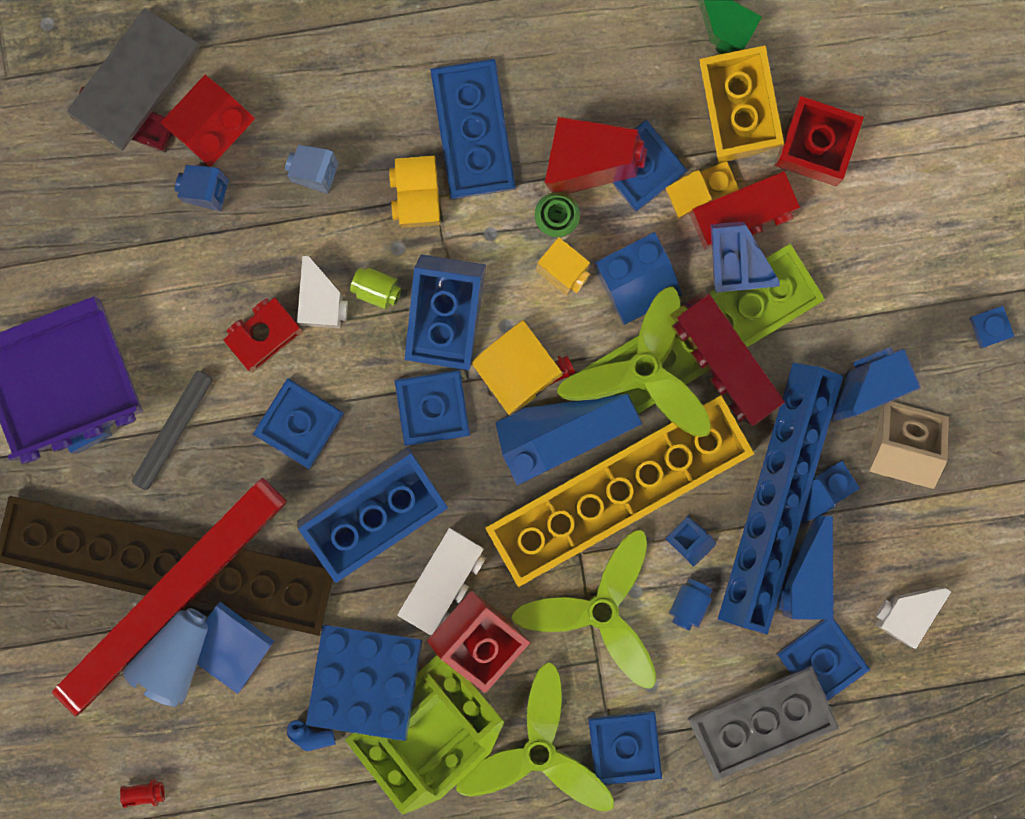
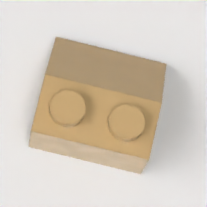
M892 401L884 403L871 447L869 472L934 489L948 461L949 417Z

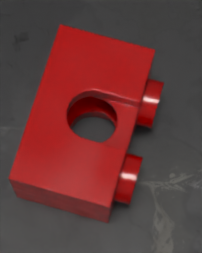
M275 297L271 301L265 298L252 309L255 315L245 323L242 319L236 321L226 330L228 336L223 339L245 368L252 373L303 332L301 327ZM259 324H266L269 328V335L263 341H256L253 338V330Z

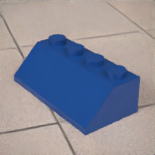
M889 347L853 362L855 369L847 372L831 420L833 422L859 415L921 388L905 350L893 352L892 347Z
M407 447L297 520V527L331 578L337 583L448 509L414 454Z

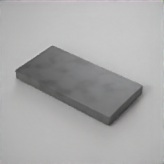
M144 8L66 112L70 117L123 151L200 48L199 43Z
M811 665L688 718L715 781L839 729Z

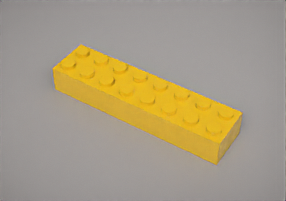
M720 395L703 405L709 416L711 426L708 436H693L674 423H670L487 526L485 529L517 586L520 587L754 455L753 450L722 396Z

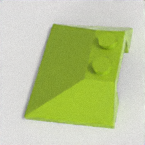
M436 655L417 673L407 741L352 733L345 741L396 808L404 815L443 798L491 753L504 721L470 681Z

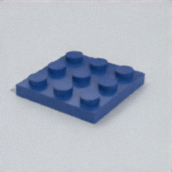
M323 625L306 725L407 741L423 640Z

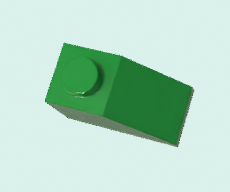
M698 0L710 42L716 46L715 50L720 54L745 50L762 16L733 0Z

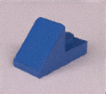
M843 461L837 462L813 478L801 519L802 524L836 507L835 504L860 489Z

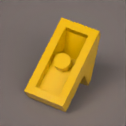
M727 161L701 172L696 170L669 185L665 190L677 218L690 214L693 208L737 191L739 188Z

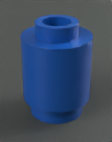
M688 578L686 585H681L669 611V614L674 617L672 623L690 631L692 626L699 628L712 601L710 595L713 590L698 581Z

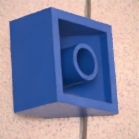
M655 232L604 257L594 264V269L623 325L645 315L654 298L663 289L673 287L678 292L679 297L683 295L671 262Z

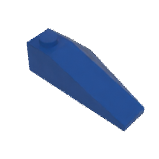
M622 394L593 400L527 407L495 424L502 455L516 484L519 485L643 423L629 394Z

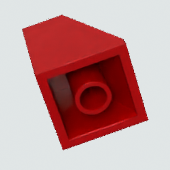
M558 117L545 184L551 193L563 192L571 194L615 181L637 177L638 167L644 168L647 148H644V141H641L639 132L636 129Z

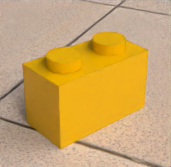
M558 237L537 262L536 272L567 296L571 290L577 294L588 281L590 273L587 271L590 262Z

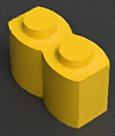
M435 156L395 159V168H389L391 188L397 187V200L391 201L393 220H399L401 228L441 225Z

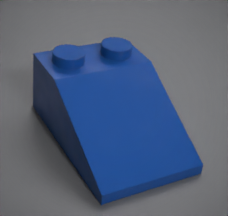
M420 255L414 267L404 360L470 370L483 294L486 264Z
M817 516L813 519L785 575L777 601V609L782 610V615L790 619H833V516Z

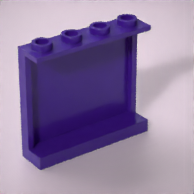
M93 296L0 332V424L12 453L7 455L9 460H20L21 464L33 462L41 458L40 452L50 448L53 449V452L64 450L73 446V439L83 435L85 440L100 436L105 433L104 427L116 423L117 427L131 424L136 421L135 415L143 413L100 299Z

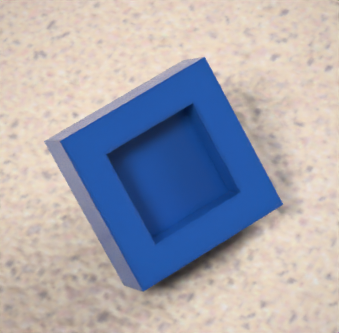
M1004 306L969 318L980 349L1015 337Z

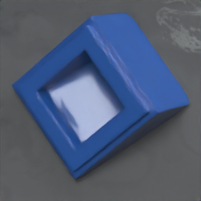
M689 515L665 538L692 566H696L716 545L714 539Z

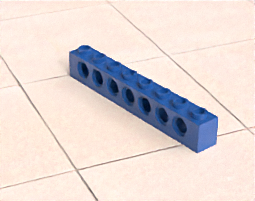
M792 364L783 394L785 403L780 406L719 612V620L768 635L843 379L842 375L818 366Z

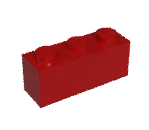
M785 171L693 208L689 215L703 248L706 250L712 247V224L744 221L752 236H756L764 232L762 228L764 225L774 222L776 226H780L793 220V213L800 206Z

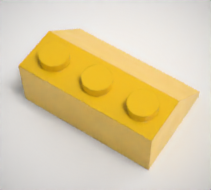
M766 45L699 59L718 163L751 157L784 145Z

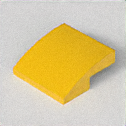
M524 320L503 334L471 362L509 416L535 399L538 392L563 375Z

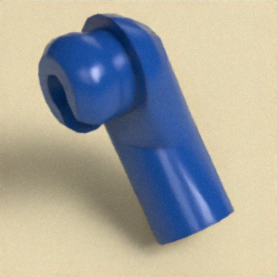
M293 720L287 726L288 738L304 751H313L336 745L333 729L315 732L300 720Z

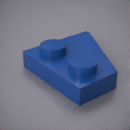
M744 221L711 225L713 283L716 293L780 286V281Z

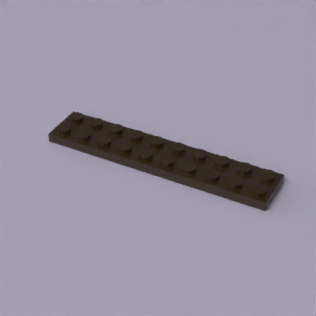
M9 496L0 530V563L145 596L200 539L16 496ZM242 549L187 606L213 611L216 605L221 602L243 619L320 636L333 579L325 567Z

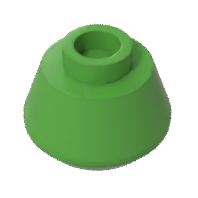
M552 192L540 199L535 208L537 226L543 233L551 237L567 236L575 230L580 220V210L577 202L570 195L563 192Z

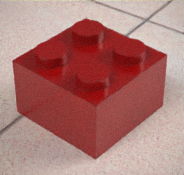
M800 96L794 104L783 137L784 145L780 146L774 166L837 187L844 179L864 117Z
M472 590L427 640L442 661L484 693L493 686L530 644L528 639L511 621Z

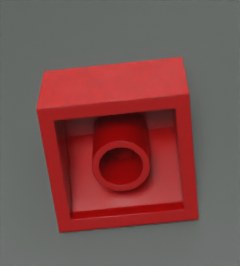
M205 74L160 123L205 165L212 167L256 118Z

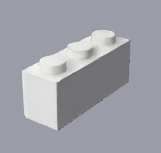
M449 528L399 611L398 616L427 634L432 635L450 615L447 613V610L451 603L455 601L459 604L468 590L469 586L464 584V581L470 572L475 575L478 573L486 557L481 555L484 548Z

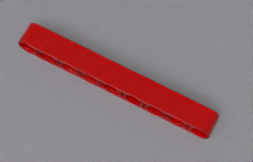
M261 478L54 688L51 694L75 717L81 714L176 613L183 610L284 507L287 500L266 479Z

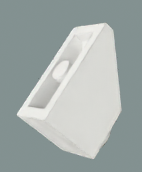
M302 256L297 323L301 326L340 328L341 321L347 320L348 301H342L343 295L309 256Z
M934 587L894 596L890 602L885 600L876 613L878 621L875 625L907 646L916 649L951 591L942 587Z

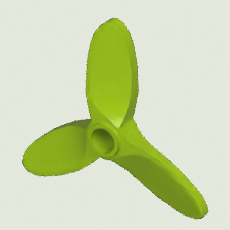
M667 287L654 298L646 312L640 329L637 354L631 360L601 365L574 374L558 386V395L563 399L582 401L604 398L627 390L640 388L648 392L657 408L679 428L693 436H708L711 429L710 420L701 402L681 380L662 368L676 338V333L671 327L675 321L670 315L681 307L678 292L673 287ZM643 366H652L654 368L652 374L648 376L637 374Z
M642 530L633 531L620 542L606 564L596 596L590 600L554 597L528 602L513 612L512 620L514 623L524 629L542 632L570 631L589 625L599 628L605 646L619 668L637 685L643 688H653L656 682L653 662L636 632L619 616L618 606L633 587L641 570L647 548L645 533ZM601 602L607 603L611 608L610 616L603 621L596 620L592 613L594 606Z
M551 662L545 663L537 671L530 691L527 707L529 740L524 746L502 750L486 757L456 785L458 793L471 797L496 792L516 783L535 770L542 771L559 789L574 800L598 811L613 809L614 799L607 786L579 761L556 750L553 743L560 720L562 690L559 672ZM536 745L545 746L549 751L548 758L544 761L534 760L530 755L532 747Z

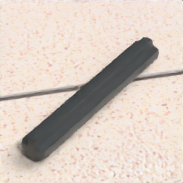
M199 370L195 372L132 479L134 485L143 490L150 488L212 383L211 376Z

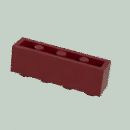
M702 291L670 315L675 321L671 325L672 329L682 342L688 340L694 348L690 353L701 369L704 367L708 368L713 376L709 380L719 395H727L732 403L728 408L739 423L744 420L746 423L754 426L785 403L709 293Z

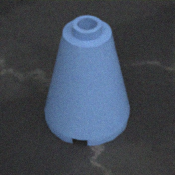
M188 608L187 611H178L128 663L123 671L127 682L134 688L139 683L146 688L143 695L158 703L171 707H177L178 703L182 705L187 697L208 631V625L204 622L206 617L191 608Z

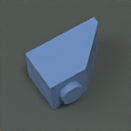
M298 145L295 153L290 152L286 161L285 171H288L287 177L291 182L328 194L339 163L333 151Z

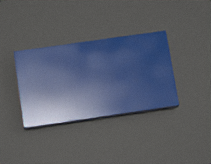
M495 59L430 69L450 199L454 200L516 190Z

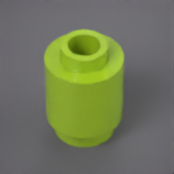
M369 267L366 270L358 268L350 286V292L356 294V298L385 310L388 309L390 304L393 306L397 304L402 291V287L398 286L397 278Z

